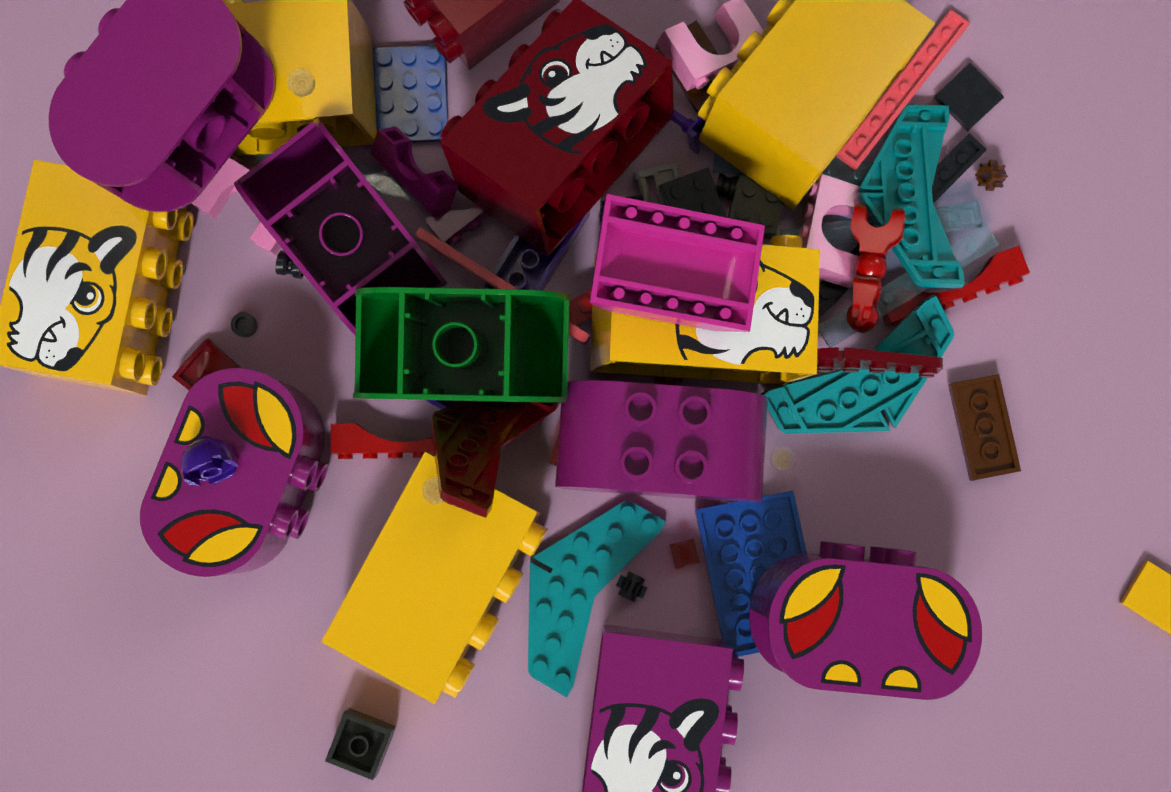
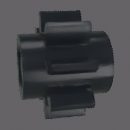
M628 571L626 577L620 575L616 586L620 588L618 594L633 602L636 601L637 596L643 599L647 591V587L643 585L645 579Z

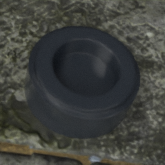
M240 312L232 318L231 329L240 337H250L257 330V321L251 314Z

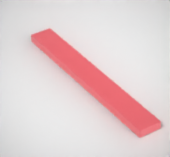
M950 9L836 155L837 158L855 171L903 111L904 107H906L963 34L970 22Z
M419 227L415 233L421 242L495 289L518 290L423 228ZM569 322V336L586 345L591 338L590 335Z

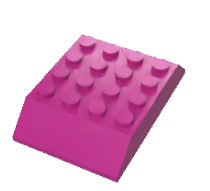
M606 194L589 303L614 313L705 330L750 332L765 225Z

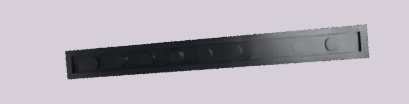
M970 133L937 165L932 185L933 203L987 150ZM858 244L850 253L860 256V244ZM822 280L819 283L818 319L849 288Z

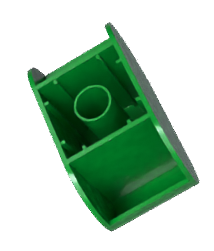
M372 287L355 290L356 336L353 398L567 402L568 294L516 289Z

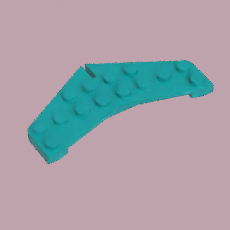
M907 105L904 107L858 190V199L862 205L866 206L868 214L877 227H883L889 222L894 209H904L905 225L903 238L896 246L892 247V250L913 282L920 287L962 288L965 285L963 269L960 262L956 261L932 197V185L945 130L950 117L949 106Z
M932 295L921 301L873 350L942 357L954 338V330L937 297ZM859 369V372L847 373L839 370L769 388L760 394L768 397L767 410L777 428L785 434L891 431L880 411L884 410L892 427L896 428L928 378L919 377V373L897 374L894 371L869 373V370Z
M624 501L533 556L536 560L552 568V571L550 573L530 561L528 672L532 678L567 698L574 685L595 596L660 533L666 522L665 520L631 501Z

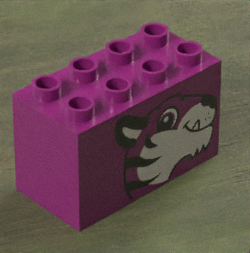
M603 624L582 792H730L731 766H726V758L720 756L722 744L734 745L736 741L738 714L737 712H732L731 705H727L728 690L741 691L744 676V659L738 658V654L733 653V648L720 639Z

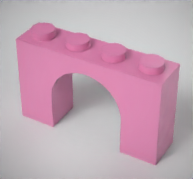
M730 0L722 4L714 16L729 41L730 53L715 55L705 51L696 42L684 21L664 30L657 44L664 56L672 61V68L686 91L695 87L697 89L703 88L724 67L732 70L740 60L737 54L748 37L754 31L762 34V27L744 0Z
M232 154L203 192L191 204L216 219L229 197L237 191L234 182L253 167L249 166L247 169L242 166V161ZM261 222L249 238L255 244L277 256L282 248Z
M821 174L808 191L810 201L803 212V217L806 220L800 229L799 237H802V248L820 249L819 279L851 288L856 276L854 265L859 256L833 247L824 237L822 219L824 216L831 214L852 219L854 206L857 204L862 205L858 199L860 186Z

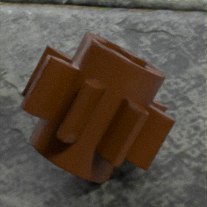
M989 160L988 164H979L980 169L975 174L979 182L978 186H985L986 191H994L995 187H1004L1003 182L1008 177L1004 169L1005 165L998 164L997 160Z

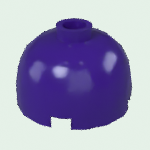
M209 436L197 438L186 448L181 458L183 479L187 484L193 486H201L200 481L209 480L210 485L219 483L233 476L236 473L235 467L238 468L237 458L233 449L225 441Z

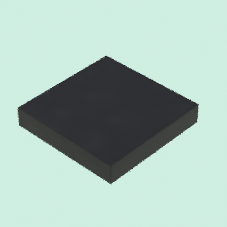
M970 63L938 92L934 98L941 105L949 106V113L968 132L1004 96Z

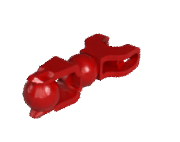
M860 204L854 206L850 228L854 239L860 244V256L854 265L856 276L853 280V304L846 313V322L853 331L865 333L877 325L879 313L876 307L882 290L881 279L887 271L885 259L887 258L888 251L903 238L905 225L904 209H894L886 225L883 227H873L867 222L868 213L866 206Z

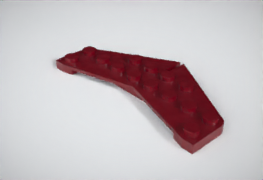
M839 347L818 348L817 371L832 372L833 368H843V372L856 373L859 372V369L869 370V373H885V371H894L897 374L919 373L921 378H933L935 374H938L943 369V358L844 347L843 351H839Z
M463 401L435 411L431 416L430 424L440 498L450 505L486 518L493 504L501 448L554 412L561 402Z

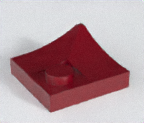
M207 338L186 359L172 377L186 389L190 390L196 382L208 374L223 369L242 367L226 355L212 340Z

